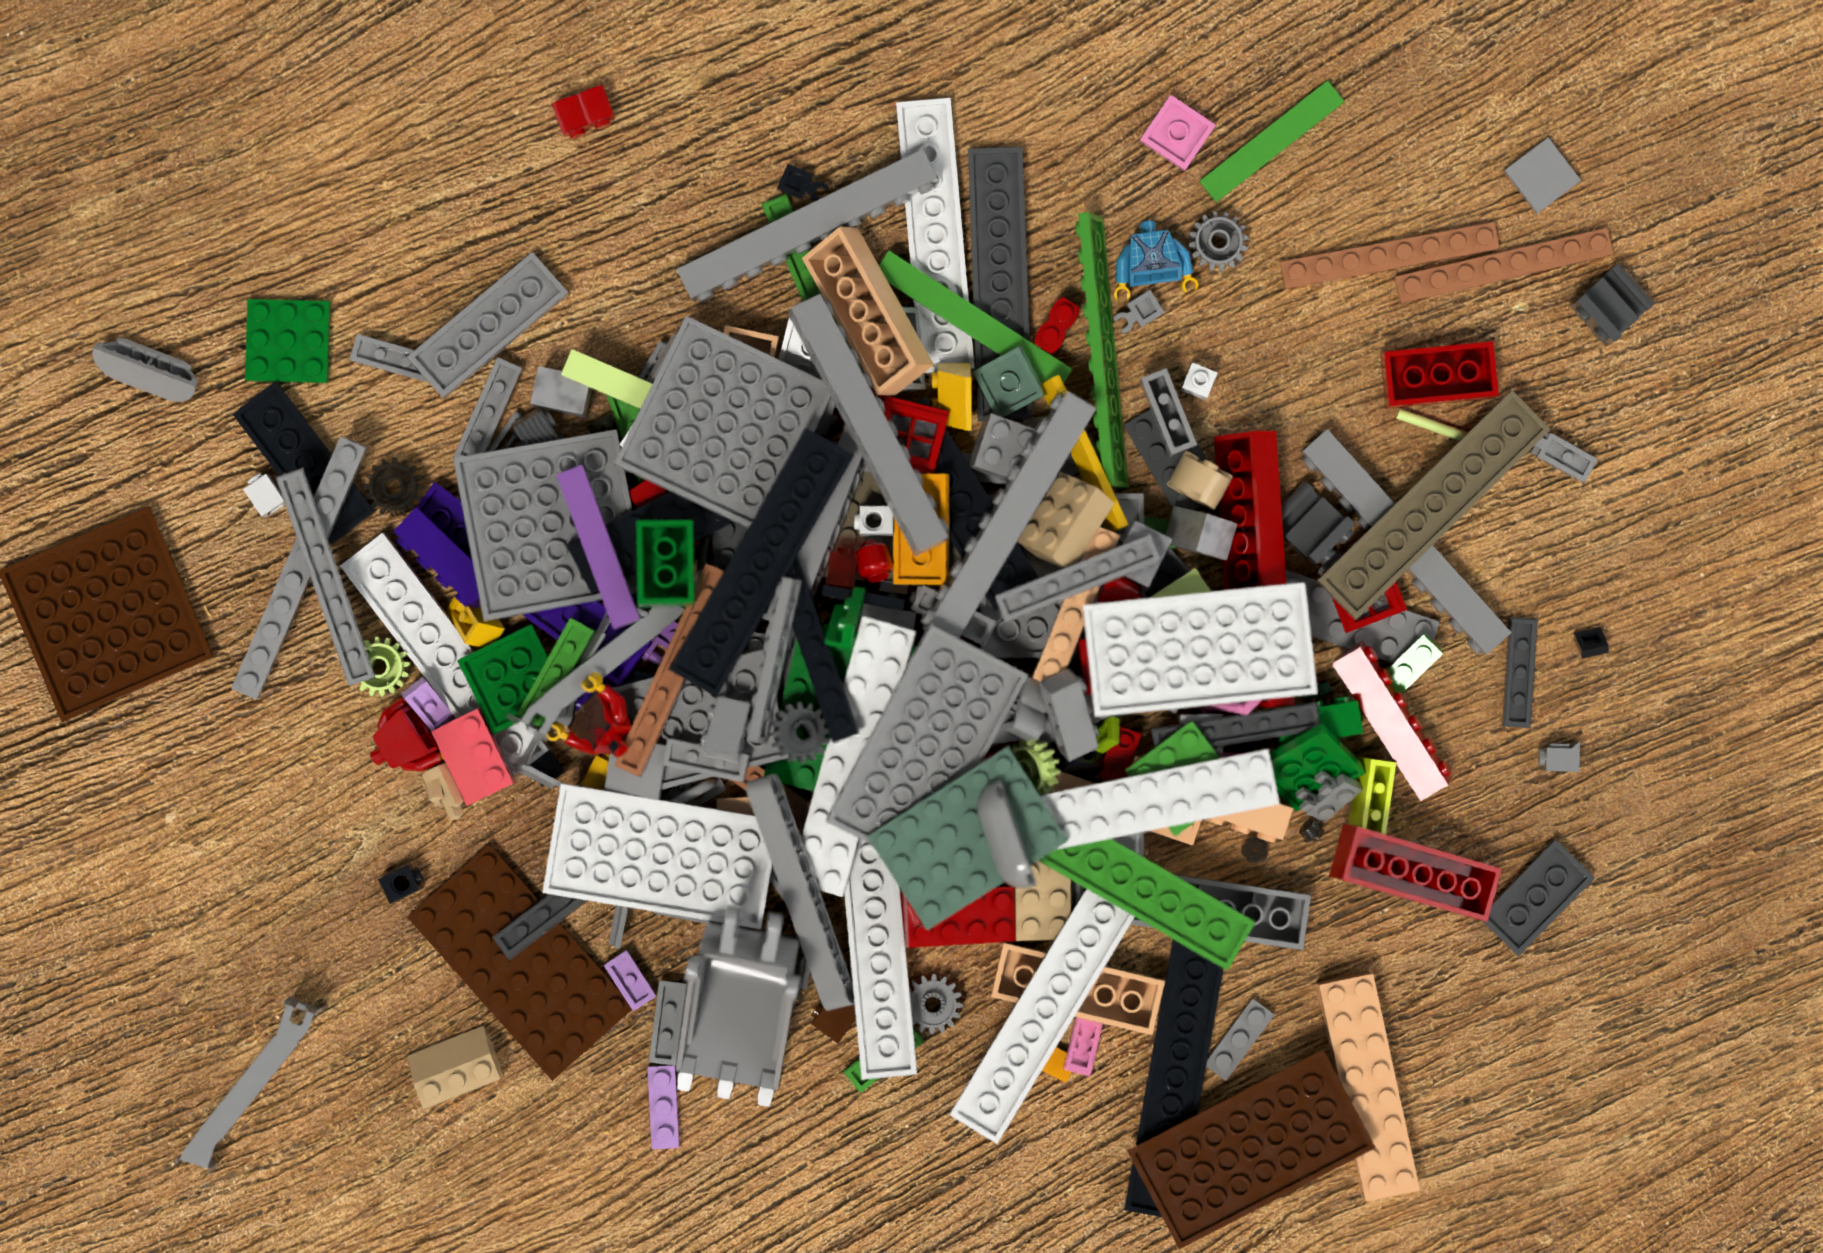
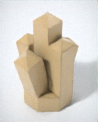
M445 763L426 771L422 776L427 784L429 801H432L434 806H444L449 818L458 820L463 814L460 807L463 798L447 764Z

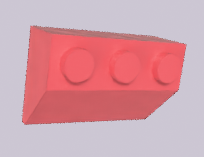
M480 708L431 732L466 806L517 783Z

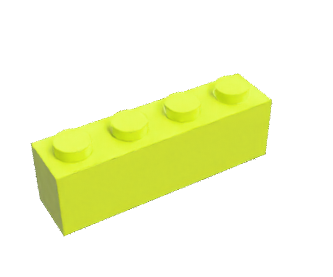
M1358 757L1357 759L1364 765L1366 773L1355 779L1361 783L1363 791L1351 801L1348 824L1386 835L1396 762Z

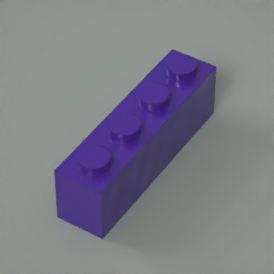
M416 507L394 530L399 536L396 541L408 552L413 549L419 555L416 560L426 570H429L431 567L437 572L438 575L435 579L446 589L451 586L457 592L454 597L462 605L467 607L470 604L477 609L481 604L472 558L426 514Z

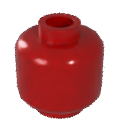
M876 540L863 542L861 548L856 551L854 556L859 575L870 583H877L887 579L894 567L888 546L884 543H877Z

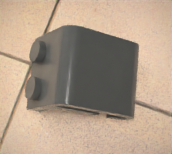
M1617 263L1576 299L1570 307L1578 318L1592 330L1596 338L1605 346H1608L1622 336V333L1637 321L1644 312L1649 310L1655 302L1620 263Z
M1303 481L1281 504L1283 539L1311 565H1315L1319 561L1324 564L1335 553L1332 548L1336 543L1340 541L1344 544L1354 532L1351 528L1355 523L1348 516L1344 518L1325 498L1317 495L1309 483Z

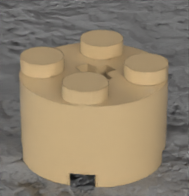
M1184 451L1167 486L1182 495H1186L1196 503L1215 510L1233 476L1218 469L1217 465L1205 459L1201 461L1194 454Z

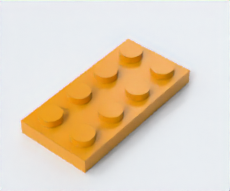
M920 474L923 480L921 486L925 494L929 493L932 496L936 505L934 511L939 519L943 518L949 530V474ZM893 516V584L947 585L949 582V533H947L948 538L945 543L915 557Z

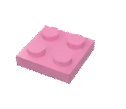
M1170 95L1140 139V142L1185 171L1216 125Z

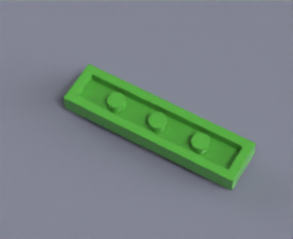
M570 617L517 713L519 716L524 717L529 707L542 698L544 693L576 669L596 633L595 630ZM535 713L530 722L541 728L546 719L541 714Z

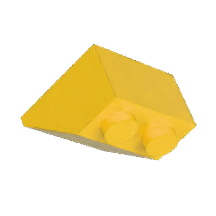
M937 363V372H932V388H938V398H932V407L950 412L947 426L972 431L970 363Z

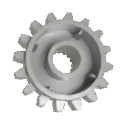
M1213 212L1211 219L1206 215L1202 216V225L1198 222L1193 225L1197 232H1190L1189 237L1194 239V242L1189 243L1188 248L1196 250L1191 257L1192 259L1198 257L1201 259L1200 267L1207 263L1209 264V271L1212 272L1214 267L1218 266L1221 273L1224 271L1225 265H1228L1230 269L1235 267L1234 259L1239 262L1242 261L1243 257L1239 252L1247 251L1248 247L1242 244L1249 238L1246 235H1242L1241 232L1245 229V226L1238 227L1236 224L1237 217L1230 220L1228 219L1227 212L1222 217H1218L1217 212ZM1216 235L1223 237L1225 247H1214L1211 243V238Z
M933 973L930 980H927L922 975L921 983L918 984L916 981H912L914 990H909L913 1016L912 1023L913 1025L917 1022L920 1024V1032L925 1027H928L930 1034L934 1033L935 1028H939L943 1033L945 1032V1024L953 1027L954 1023L951 1019L953 1017L960 1018L961 1016L956 1011V1008L963 1007V1003L956 1002V999L961 996V992H953L956 984L953 982L947 985L946 976H943L941 980H937L936 974ZM929 997H937L941 1001V1006L938 1010L930 1011L925 1007V1001Z

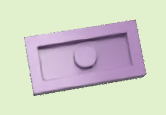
M424 677L401 693L431 731L438 729L455 718Z
M628 950L604 965L633 1011L657 996Z

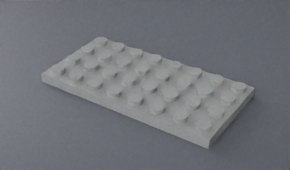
M929 624L832 806L826 822L872 844L867 837L868 835L980 765L1028 674Z

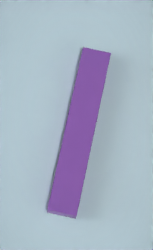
M579 465L557 474L613 629H618L641 620L584 466Z

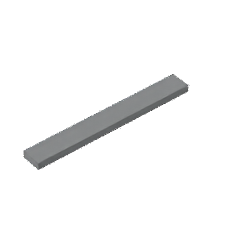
M302 468L277 476L276 479L348 686L375 678L304 470Z

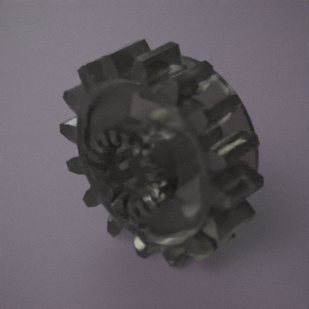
M396 457L392 458V463L382 459V466L373 465L374 473L366 474L370 482L365 484L364 488L368 489L370 493L365 498L367 500H374L371 505L373 509L381 507L380 514L385 515L389 510L393 518H396L397 511L406 516V508L409 507L414 510L416 508L414 501L422 500L418 492L424 491L425 487L419 485L418 482L424 478L422 475L415 476L418 468L416 466L408 468L409 461L404 459L399 464ZM393 480H398L401 485L400 491L397 494L391 495L388 491L389 484Z

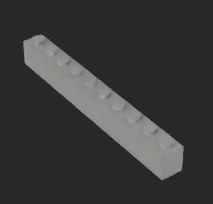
M921 149L678 268L677 271L692 301L704 302L714 296L713 292L718 289L729 290L739 284L737 280L745 276L751 279L763 273L762 268L770 264L775 267L788 260L786 256L794 252L800 255L812 249L811 244L819 240L823 241L839 227L856 228L862 224L860 220L868 216L874 219L884 214L886 207L893 204L896 207L909 202L911 200L909 196L917 192L923 195L936 188L934 184L938 183V178L924 149Z
M821 294L791 307L788 316L916 557L945 543L948 538L947 533H949L947 524L943 518L939 519L934 511L936 505L932 496L929 493L925 494L921 486L923 480L917 469L913 470L908 461L910 460L908 450L904 445L900 446L895 437L898 434L892 421H887L883 414L885 408L881 399L878 396L874 397L870 389L872 383L866 372H861L858 366L859 358L853 348L849 349L845 342L847 337L843 327L840 324L836 325L832 317L834 312L828 300L824 301Z
M1063 391L1062 394L1057 393L1049 406L1052 408L1047 418L1043 417L1035 429L1038 432L1033 442L1028 441L1021 452V455L1024 456L1019 466L1014 465L1008 473L1007 479L1010 481L1004 490L1000 488L992 501L995 506L990 514L986 512L978 524V527L981 529L976 537L972 536L964 547L966 554L962 561L957 560L950 571L952 577L948 584H943L935 596L938 599L933 609L929 607L921 620L924 623L922 626L923 630L926 631L929 624H932L957 638L960 637L1095 412V407L1069 391Z
M1328 429L1301 452L1304 457L1301 459L1303 464L1311 472L1316 470L1321 475L1320 482L1329 492L1334 490L1340 496L1338 500L1340 505L1347 512L1352 510L1359 517L1356 522L1365 532L1395 505ZM1433 545L1407 570L1414 578L1411 582L1415 588L1421 593L1426 592L1432 598L1430 604L1440 614L1444 611L1451 619L1448 622L1449 625L1458 634L1463 632L1469 639L1466 642L1467 645L1477 655L1480 652L1482 655H1488L1512 633Z
M345 436L339 438L313 498L327 539H329L368 449V446ZM297 538L231 688L256 700L262 694L311 581Z

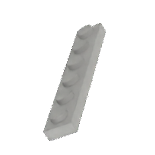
M1147 535L997 595L995 599L1005 623H1008L1161 562L1151 535Z
M783 577L782 582H779L776 589V598L778 600L776 609L772 611L770 616L771 633L766 638L764 644L765 660L758 671L759 688L753 695V715L748 720L746 726L747 741L767 742L802 580Z

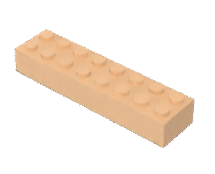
M1364 972L1317 982L1316 987L1334 1070L1376 1146L1375 1149L1354 1159L1362 1198L1367 1202L1420 1190L1374 975L1371 972Z

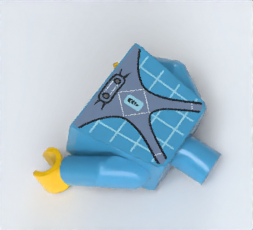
M1154 221L1142 222L1139 225L1140 233L1131 235L1130 244L1123 247L1116 261V282H1118V287L1114 292L1115 299H1118L1117 292L1120 289L1127 291V300L1130 298L1131 293L1127 287L1128 282L1130 287L1179 281L1182 279V276L1184 279L1180 283V288L1184 293H1187L1185 284L1189 280L1192 281L1194 290H1197L1198 281L1191 276L1193 268L1189 251L1177 239L1172 238L1169 231H1156Z

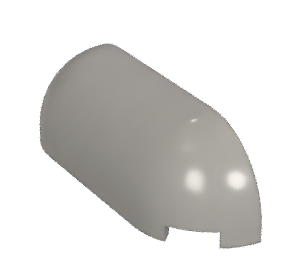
M117 338L116 342L104 344L98 342L93 347L92 355L96 365L104 374L114 380L174 402L189 400L196 390L197 378L190 370L191 366L185 361L123 338Z
M1001 779L987 785L980 793L977 801V814L1000 877L1013 887H1034L1038 884Z

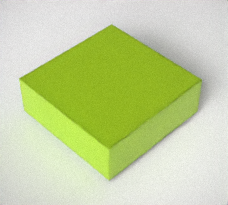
M1111 716L1096 726L1099 734L1096 737L1099 748L1095 749V751L1104 753L1119 743V718Z

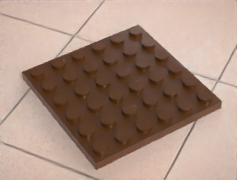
M146 507L0 570V578L61 722L70 720L215 658L151 507Z

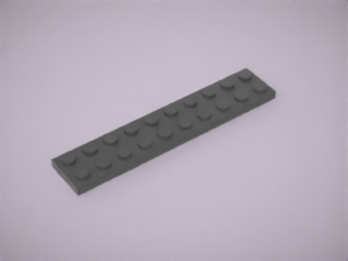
M1022 147L968 149L973 305L1030 341ZM975 340L976 369L1000 357ZM976 380L978 422H982L984 416L994 414ZM1032 403L1004 418L1008 420H1032Z

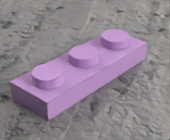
M648 1066L652 1149L679 1148L676 1066Z

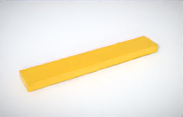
M1059 375L1050 378L1042 384L1047 393L1044 397L1048 406H1050L1057 393L1062 394L1063 391H1067ZM1084 429L1070 453L1083 481L1097 487L1115 503L1104 519L1103 525L1106 530L1117 532L1127 526L1128 522Z

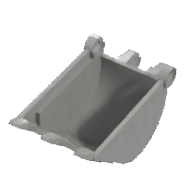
M728 905L724 925L707 922L698 957L690 955L685 974V980L688 981L676 1064V1071H678L677 1090L689 1092L694 1075L719 1079L717 1093L719 1098L730 1099L734 1083L736 1082L759 1087L758 1105L770 1107L774 1092L779 1087L793 1001H796L800 976L794 975L800 941L799 939L780 936L783 915L769 913L766 933L739 928L742 907Z

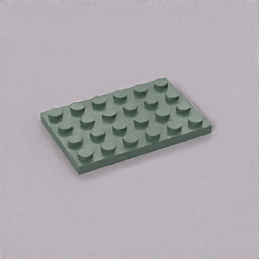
M1009 746L867 836L926 930L931 929L1005 882L998 874L977 814L979 795L990 783L1001 779L1030 864L1035 863L1069 841Z

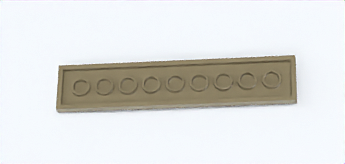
M1513 390L1510 391L1345 552L1317 582L1354 620H1357L1551 429Z

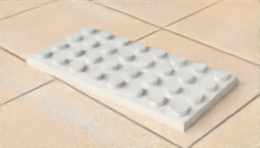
M1305 583L1082 606L1094 717L1317 694Z
M561 783L542 893L724 923L727 906L731 905L742 907L740 926L761 929L772 862L755 815L666 800H654Z

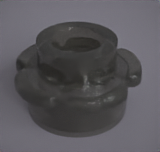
M1314 817L1309 818L1299 830V834L1303 836L1304 842L1318 841L1324 834V829H1322L1324 823L1323 821L1319 822Z
M1256 836L1249 837L1246 843L1242 845V855L1246 857L1248 862L1253 864L1258 863V861H1264L1268 856V844L1265 840L1258 839ZM1254 847L1258 849L1256 853L1253 852Z

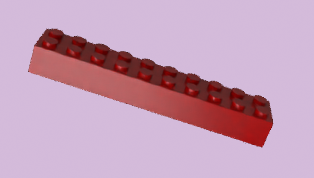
M1247 431L1214 436L1216 465L1219 467L1218 469L1233 476L1218 504L1219 518L1237 523L1227 561L1222 560L1224 591L1286 585L1276 431ZM1294 696L1264 699L1255 708L1295 706Z

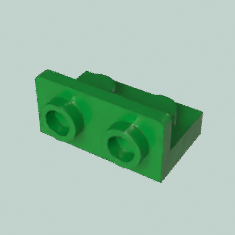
M854 587L852 597H846L844 605H835L825 637L826 645L852 649L862 615L865 589Z

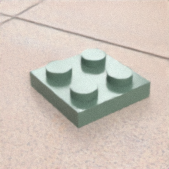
M1022 346L973 371L994 414L1002 418L1047 395Z

